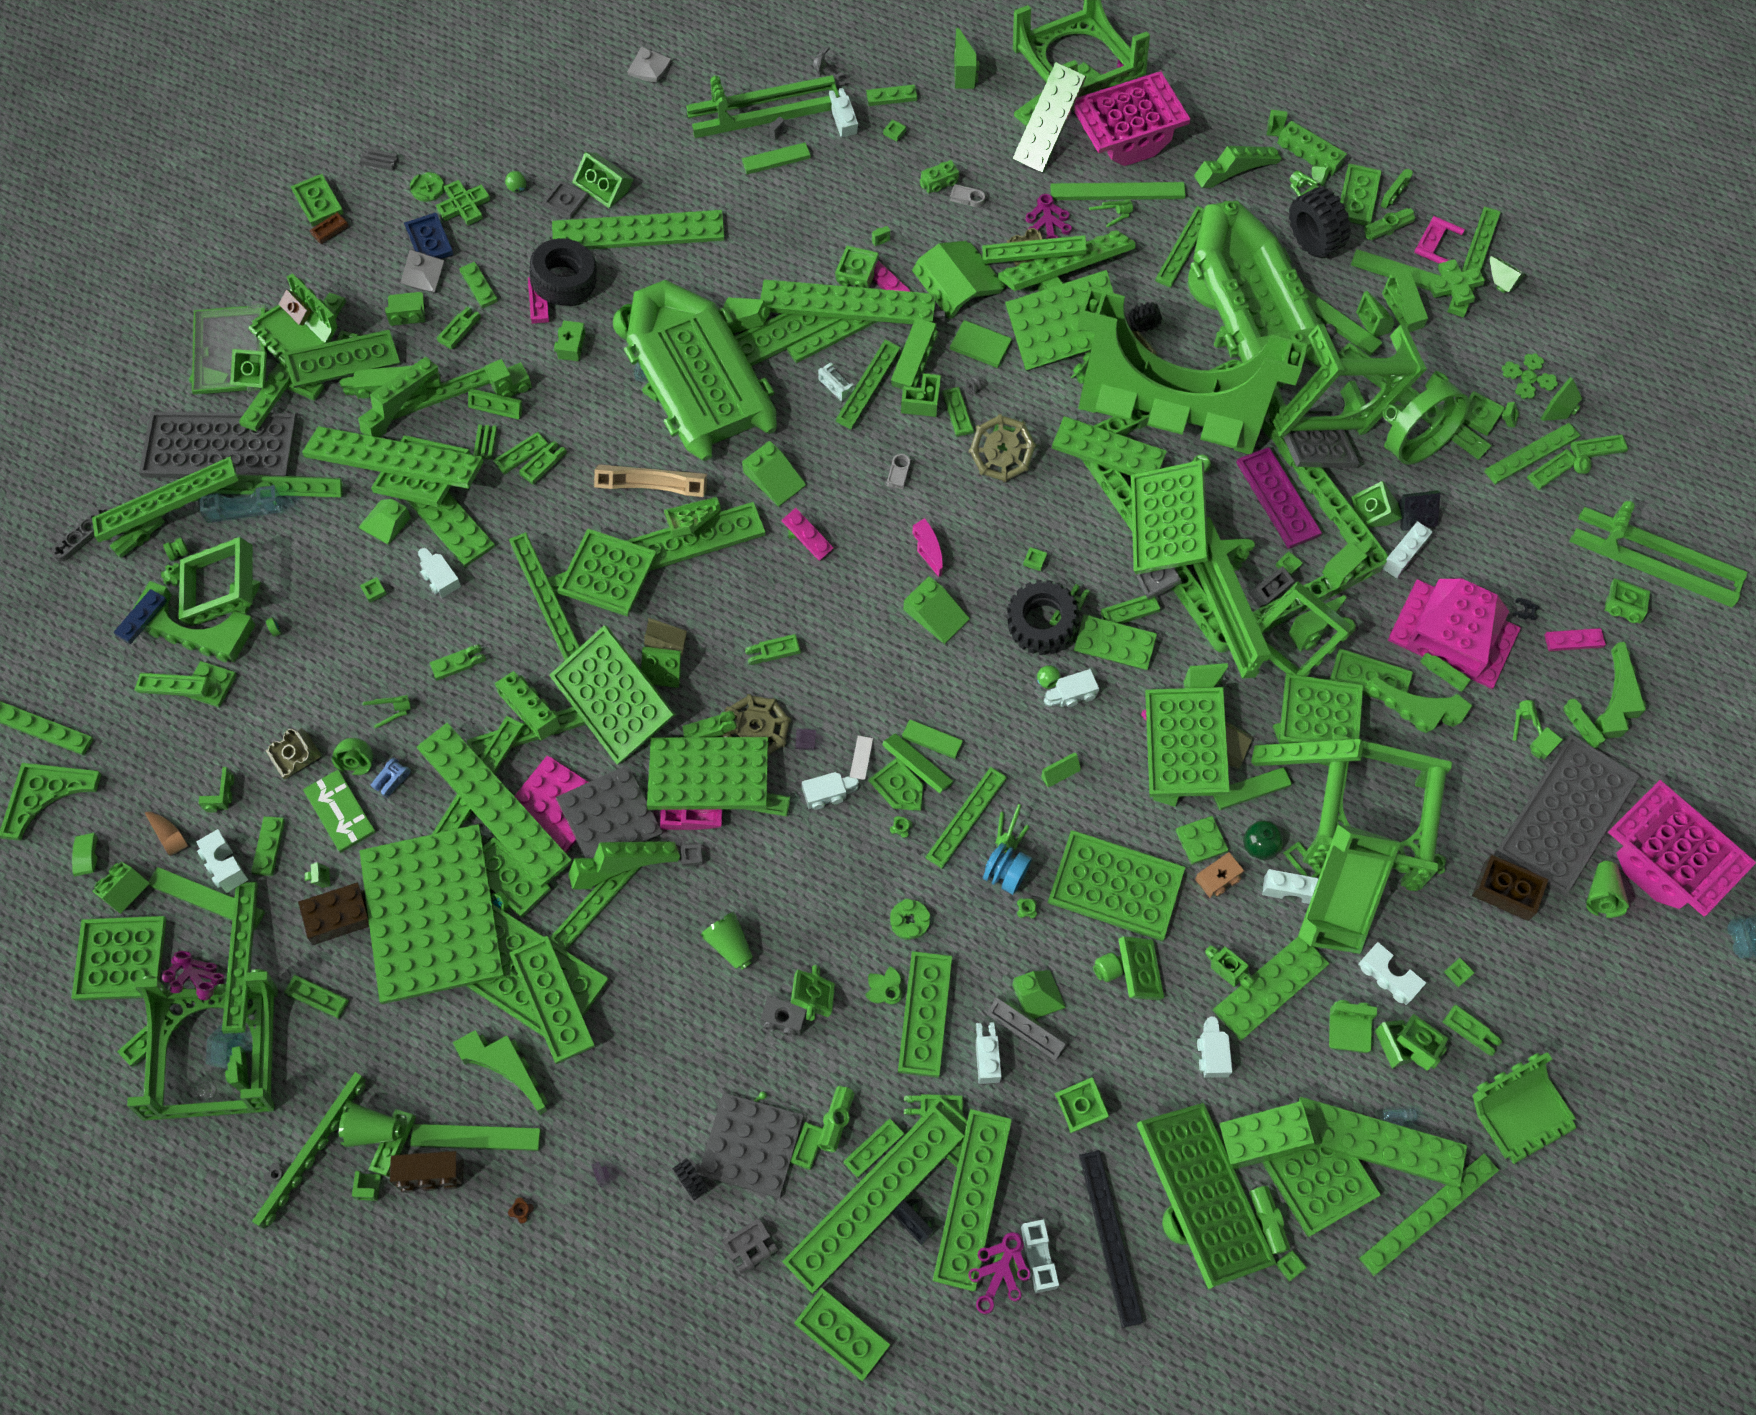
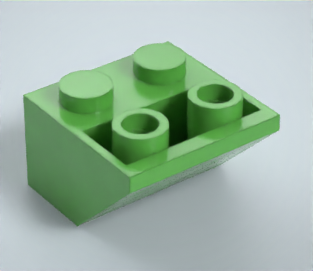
M121 861L119 864L116 863L111 867L105 879L102 878L95 884V889L92 892L121 914L147 887L149 882L132 867Z

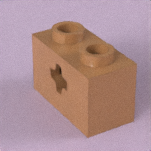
M1228 852L1199 872L1195 880L1209 898L1214 895L1218 897L1226 891L1225 887L1230 884L1234 886L1242 880L1241 875L1244 870Z

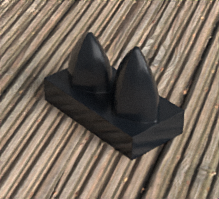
M922 1199L902 1200L892 1212V1215L920 1245H923L934 1232L935 1219L934 1217L919 1216L922 1208Z

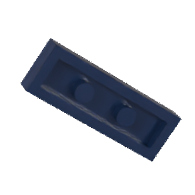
M150 589L113 632L115 636L131 645L166 604L167 599Z

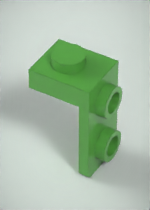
M228 767L222 768L219 796H199L198 804L206 812L215 813L217 810H228V803L232 802L230 786L234 784V774L231 773Z

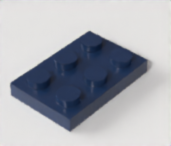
M437 213L404 222L416 252L438 259L454 255Z

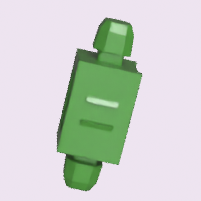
M1210 945L1205 950L1206 956L1211 960V968L1233 987L1240 982L1245 988H1251L1255 981L1248 973V964L1226 947L1219 952V949ZM1224 964L1234 966V968L1228 969L1224 966Z

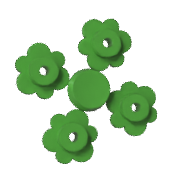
M1535 353L1532 355L1526 354L1524 357V365L1528 366L1529 370L1522 372L1518 364L1510 361L1506 362L1501 368L1504 371L1503 376L1506 378L1516 379L1521 376L1523 384L1518 383L1515 393L1520 395L1522 399H1532L1535 396L1534 392L1536 389L1531 384L1536 380L1540 383L1539 386L1541 388H1545L1548 391H1552L1558 385L1555 375L1543 373L1542 376L1537 378L1533 371L1541 369L1544 360Z

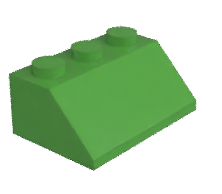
M585 152L572 183L606 207L611 208L628 193L633 178L599 154Z

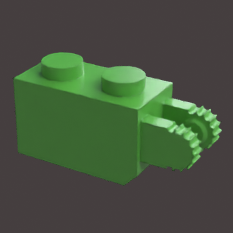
M1363 540L1357 546L1347 544L1325 565L1322 573L1338 587L1344 582L1347 584L1353 578V573L1356 571L1359 573L1366 564L1364 562L1371 548L1370 541Z

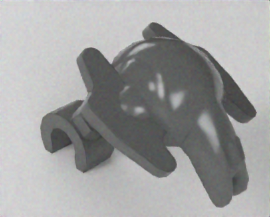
M830 48L822 49L813 60V67L817 71L816 73L818 76L823 72L828 76L833 75L838 85L845 86L847 84L846 81H839V78L843 77L844 73L840 72L837 74L827 68L825 54Z

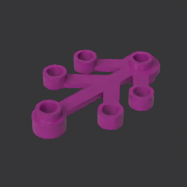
M1042 194L1037 199V206L1026 214V222L1034 223L1036 216L1043 211L1044 215L1028 229L1035 228L1038 231L1045 224L1046 239L1059 238L1057 235H1054L1053 224L1060 228L1063 234L1068 235L1071 233V225L1062 222L1069 219V212L1056 206L1052 196L1049 194ZM1050 210L1058 214L1059 219L1053 216Z
M188 951L175 952L171 960L173 965L168 970L163 971L162 981L170 983V992L181 993L183 991V984L190 978L196 987V995L201 1000H209L213 996L214 985L224 984V975L216 973V964L193 960L191 953ZM183 969L184 971L175 980L176 972ZM200 977L210 979L211 982H203Z
M1008 1233L1004 1236L1002 1243L990 1248H981L978 1251V1258L982 1262H988L991 1256L1004 1252L1000 1261L979 1269L973 1268L968 1273L969 1279L974 1283L979 1282L982 1277L995 1273L986 1294L979 1297L976 1302V1307L981 1314L988 1315L993 1312L995 1307L993 1299L1003 1277L1009 1290L1008 1297L1010 1300L1018 1302L1022 1297V1293L1017 1288L1009 1267L1013 1256L1018 1267V1278L1021 1281H1028L1030 1279L1031 1272L1026 1267L1021 1254L1024 1241L1018 1233ZM1010 1241H1017V1246L1011 1248L1009 1246ZM983 1251L988 1252L986 1259H982L980 1256ZM1022 1270L1028 1271L1026 1278L1020 1277ZM975 1271L979 1272V1277L972 1279V1273ZM1013 1291H1018V1298H1012L1011 1293ZM984 1302H989V1309L984 1310L982 1308V1304Z

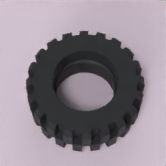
M1316 187L1293 200L1289 208L1290 227L1293 230L1294 237L1297 239V243L1309 255L1319 258L1325 257L1344 247L1351 234V223L1348 219V212L1345 210L1346 207L1340 202V198L1327 188Z
M1036 580L1035 584L1031 582L1025 584L1026 588L1024 589L1020 587L1017 590V595H1012L1011 603L1007 607L1008 629L1010 634H1012L1014 642H1019V647L1023 650L1027 647L1029 653L1034 654L1036 651L1039 652V655H1045V652H1050L1051 655L1056 653V649L1060 651L1065 649V644H1071L1073 636H1076L1078 632L1079 608L1075 596H1071V591L1068 588L1063 589L1062 584L1057 583L1055 585L1051 580H1047L1046 583H1042V580ZM1038 606L1053 607L1061 614L1060 621L1049 629L1033 628L1026 622L1025 617L1029 611Z

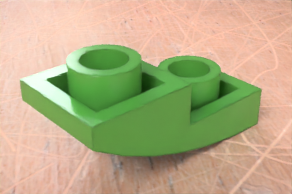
M95 833L75 837L72 853L74 876L94 873L98 859L94 853L98 840Z

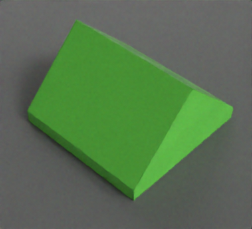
M1404 1020L1383 1022L1375 1030L1392 1069L1413 1062L1410 1059L1413 1052L1397 1041L1398 1036L1406 1025Z

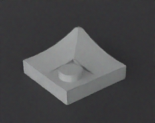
M641 47L627 73L644 81L657 82L669 67L671 59Z
M409 250L400 284L435 293L444 260Z

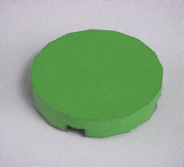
M431 172L416 175L410 183L411 194L419 201L429 202L438 199L443 194L444 182L439 175Z

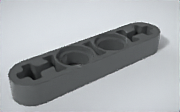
M107 506L99 507L55 544L51 550L54 558L57 561H66L95 536L94 529L86 531V527L93 525L92 517L110 510V508ZM73 538H81L78 543H71Z

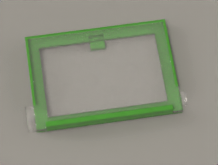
M252 301L251 306L194 310L193 395L247 390L250 396L256 397L262 388L230 385L232 349L266 352V347L248 329L253 324L252 320L267 312L266 305H262L261 301Z

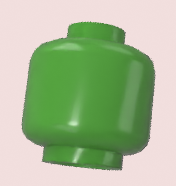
M1110 952L1097 958L1093 966L1097 978L1108 983L1123 975L1121 956H1116Z

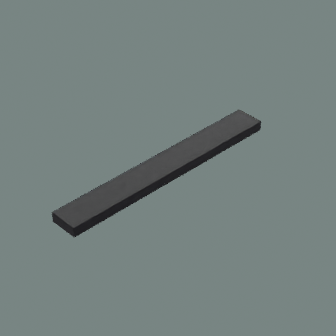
M1100 1150L1079 1154L1121 1328L1143 1324Z

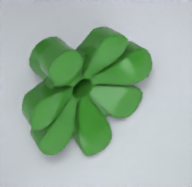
M174 563L173 566L167 565L165 567L166 571L161 572V577L164 578L163 582L166 585L171 582L173 586H177L178 580L180 581V565L178 563Z

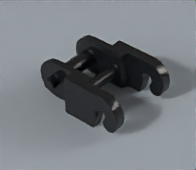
M1517 598L1515 603L1521 602L1520 604L1524 605L1525 611L1524 613L1515 611L1512 616L1516 617L1518 615V618L1524 620L1527 618L1536 620L1535 612L1539 609V606L1532 604L1530 600ZM1528 609H1532L1531 613H1527Z

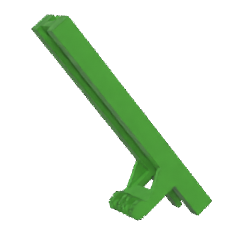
M833 75L728 97L725 95L720 77L713 76L710 78L712 100L686 105L688 118L718 113V119L692 124L694 138L772 123L779 116L787 120L832 110L830 96L733 116L727 110L825 90H833L836 98L840 96Z
M1625 501L1613 518L1587 507H1584L1580 512L1579 520L1609 531L1610 534L1605 540L1576 528L1569 542L1729 607H1733L1738 602L1740 591L1748 572L1629 525L1630 513L1633 512L1635 507L1632 501ZM1624 537L1733 581L1736 588L1734 591H1731L1618 545L1617 538Z
M1207 517L1209 561L1193 565L1242 679L1256 678L1259 674L1258 669L1264 661H1268L1271 653L1234 572L1242 567V563L1246 561L1249 551L1253 550L1255 543L1250 539L1220 540L1211 518Z

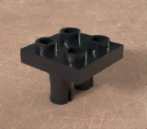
M1435 490L1403 494L1402 499L1398 501L1402 516L1400 521L1401 530H1411L1417 521L1427 528L1438 527L1441 493Z

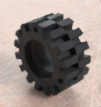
M1146 302L1144 305L1141 303L1139 307L1136 305L1135 309H1131L1129 320L1133 330L1143 332V330H1153V327L1157 328L1158 324L1162 323V315L1158 304Z
M687 1158L672 1168L693 1200H696L708 1191L702 1178Z

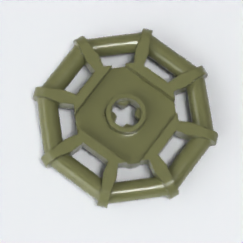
M998 414L997 417L980 426H976V433L969 453H971L980 471V475H986L1001 480L1004 483L1029 470L1028 467L1034 449L1037 446L1024 421L1021 422ZM997 424L999 426V430L991 434L986 431ZM1004 424L1016 427L1014 432L1004 430ZM1021 432L1027 444L1021 445L1017 434ZM983 434L987 437L984 448H978ZM1005 443V447L1008 448L1007 451L999 453L998 446ZM1027 449L1022 462L1019 460L1021 450ZM984 452L989 462L984 465L979 453ZM1015 462L1019 465L1017 468L1007 472V466ZM992 464L1002 467V473L989 468Z
M747 694L740 701L724 709L725 712L732 711L735 714L737 727L735 730L720 735L721 737H732L731 734L735 733L738 737H768V741L770 739L774 741V743L768 746V755L780 747H785L787 744L786 737L791 718L782 710L777 703V699ZM753 703H754V704H759V705H765L766 707H765V708L755 707V706H753ZM748 705L745 712H738V710ZM773 709L779 718L774 719L770 715V711ZM755 722H757L758 726H760V728H757L756 730L750 727V725H754ZM775 725H781L779 736L774 734Z

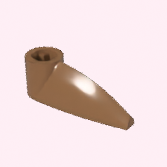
M145 812L169 856L188 847L180 831L170 821L153 812Z

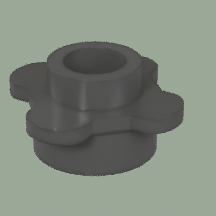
M274 1162L271 1164L269 1172L264 1174L263 1179L265 1182H271L276 1187L288 1169H283L279 1163Z

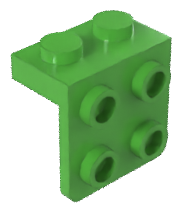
M414 292L388 296V307H385V313L389 325L425 322L423 293Z
M1346 1000L1335 1002L1330 1008L1329 1047L1337 1050L1369 1053L1371 1051L1372 1020L1377 1016V1007H1372L1368 1003L1350 1004Z

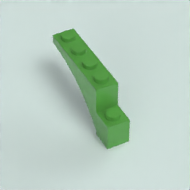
M1227 146L1217 161H1204L1194 177L1202 188H1213L1220 182L1240 172L1263 165L1277 164L1282 158L1274 147Z
M424 357L370 394L372 409L358 418L361 432L364 435L378 438L387 432L389 424L402 405L424 382L439 371L438 366L427 357Z
M1625 642L1617 643L1611 650L1615 671L1612 697L1604 714H1601L1595 721L1596 728L1602 732L1605 739L1622 737L1628 731L1629 724L1627 719L1639 718L1646 708L1645 701L1642 700L1640 694V685L1635 677V668L1630 661V651L1627 649Z
M1378 677L1368 681L1365 686L1371 695L1381 699L1387 707L1397 711L1403 719L1409 720L1419 731L1425 733L1433 730L1440 719L1448 726L1454 727L1460 724L1472 706L1458 694L1450 698L1417 696L1401 691Z
M600 842L594 858H574L568 875L573 890L592 889L596 884L628 870L651 864L678 862L680 855L675 842Z
M476 1030L453 1042L465 1065L472 1063L501 1074L525 1093L540 1115L547 1112L545 1105L548 1102L543 1092L538 1094L535 1087L539 1085L534 1075H528L526 1069L529 1066L525 1058H519L517 1052L520 1048L515 1039L511 1041L507 1035L488 1045L484 1035L481 1034L479 1036Z

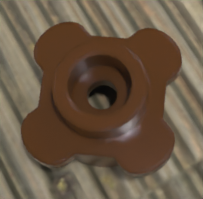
M519 1197L515 1200L512 1208L508 1210V1215L515 1217L519 1223L523 1224L527 1221L528 1215L534 1211V1206L527 1204L523 1198Z

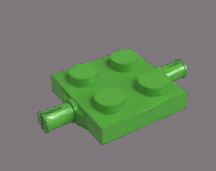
M817 965L812 966V973L797 969L794 974L791 1004L807 1009L806 1019L810 1018L809 1021L815 1019V1013L825 1017H829L832 1013L835 983L820 976L821 968L820 966L817 967Z

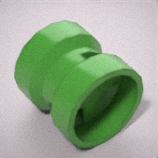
M182 537L176 539L173 543L163 544L170 561L176 560L179 556L189 555Z

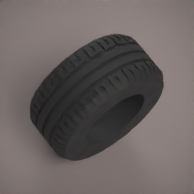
M567 238L551 239L538 246L531 255L529 271L531 286L538 296L552 304L562 306L577 304L588 298L593 292L596 283V260L588 248L575 240ZM556 267H567L574 270L577 274L571 277H559L552 274L549 270Z

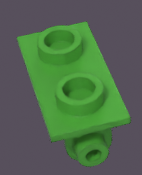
M1090 351L1083 356L1082 359L1084 361L1082 364L1078 363L1074 367V374L1070 377L1076 376L1079 383H1083L1085 380Z

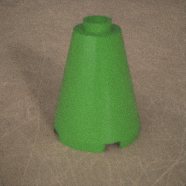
M1603 861L1598 864L1586 900V908L1596 916H1599L1598 912L1606 914V918L1619 917L1627 912V908H1629L1619 867L1612 861Z
M734 911L724 916L720 921H716L700 934L734 968L740 967L743 970L752 963L750 961L753 958Z
M348 1104L347 1107H350L348 1112H343L341 1116L339 1137H343L344 1142H341V1145L344 1147L393 1142L401 1137L403 1133V1125L399 1119L358 1104Z

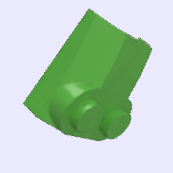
M1093 1077L1055 1093V1097L1068 1123L1070 1133L1096 1123H1102L1110 1118L1105 1101Z

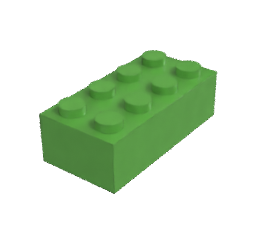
M1302 1101L1219 1123L1229 1161L1234 1169L1317 1148L1306 1108Z

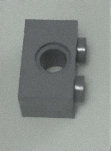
M1281 567L1273 571L1248 593L1260 607L1270 602L1293 583L1294 580L1286 569Z
M767 996L760 1022L766 1030L775 1031L778 1029L782 1030L787 1036L795 1037V1035H801L807 1009ZM785 1014L789 1019L781 1022L778 1020V1017Z

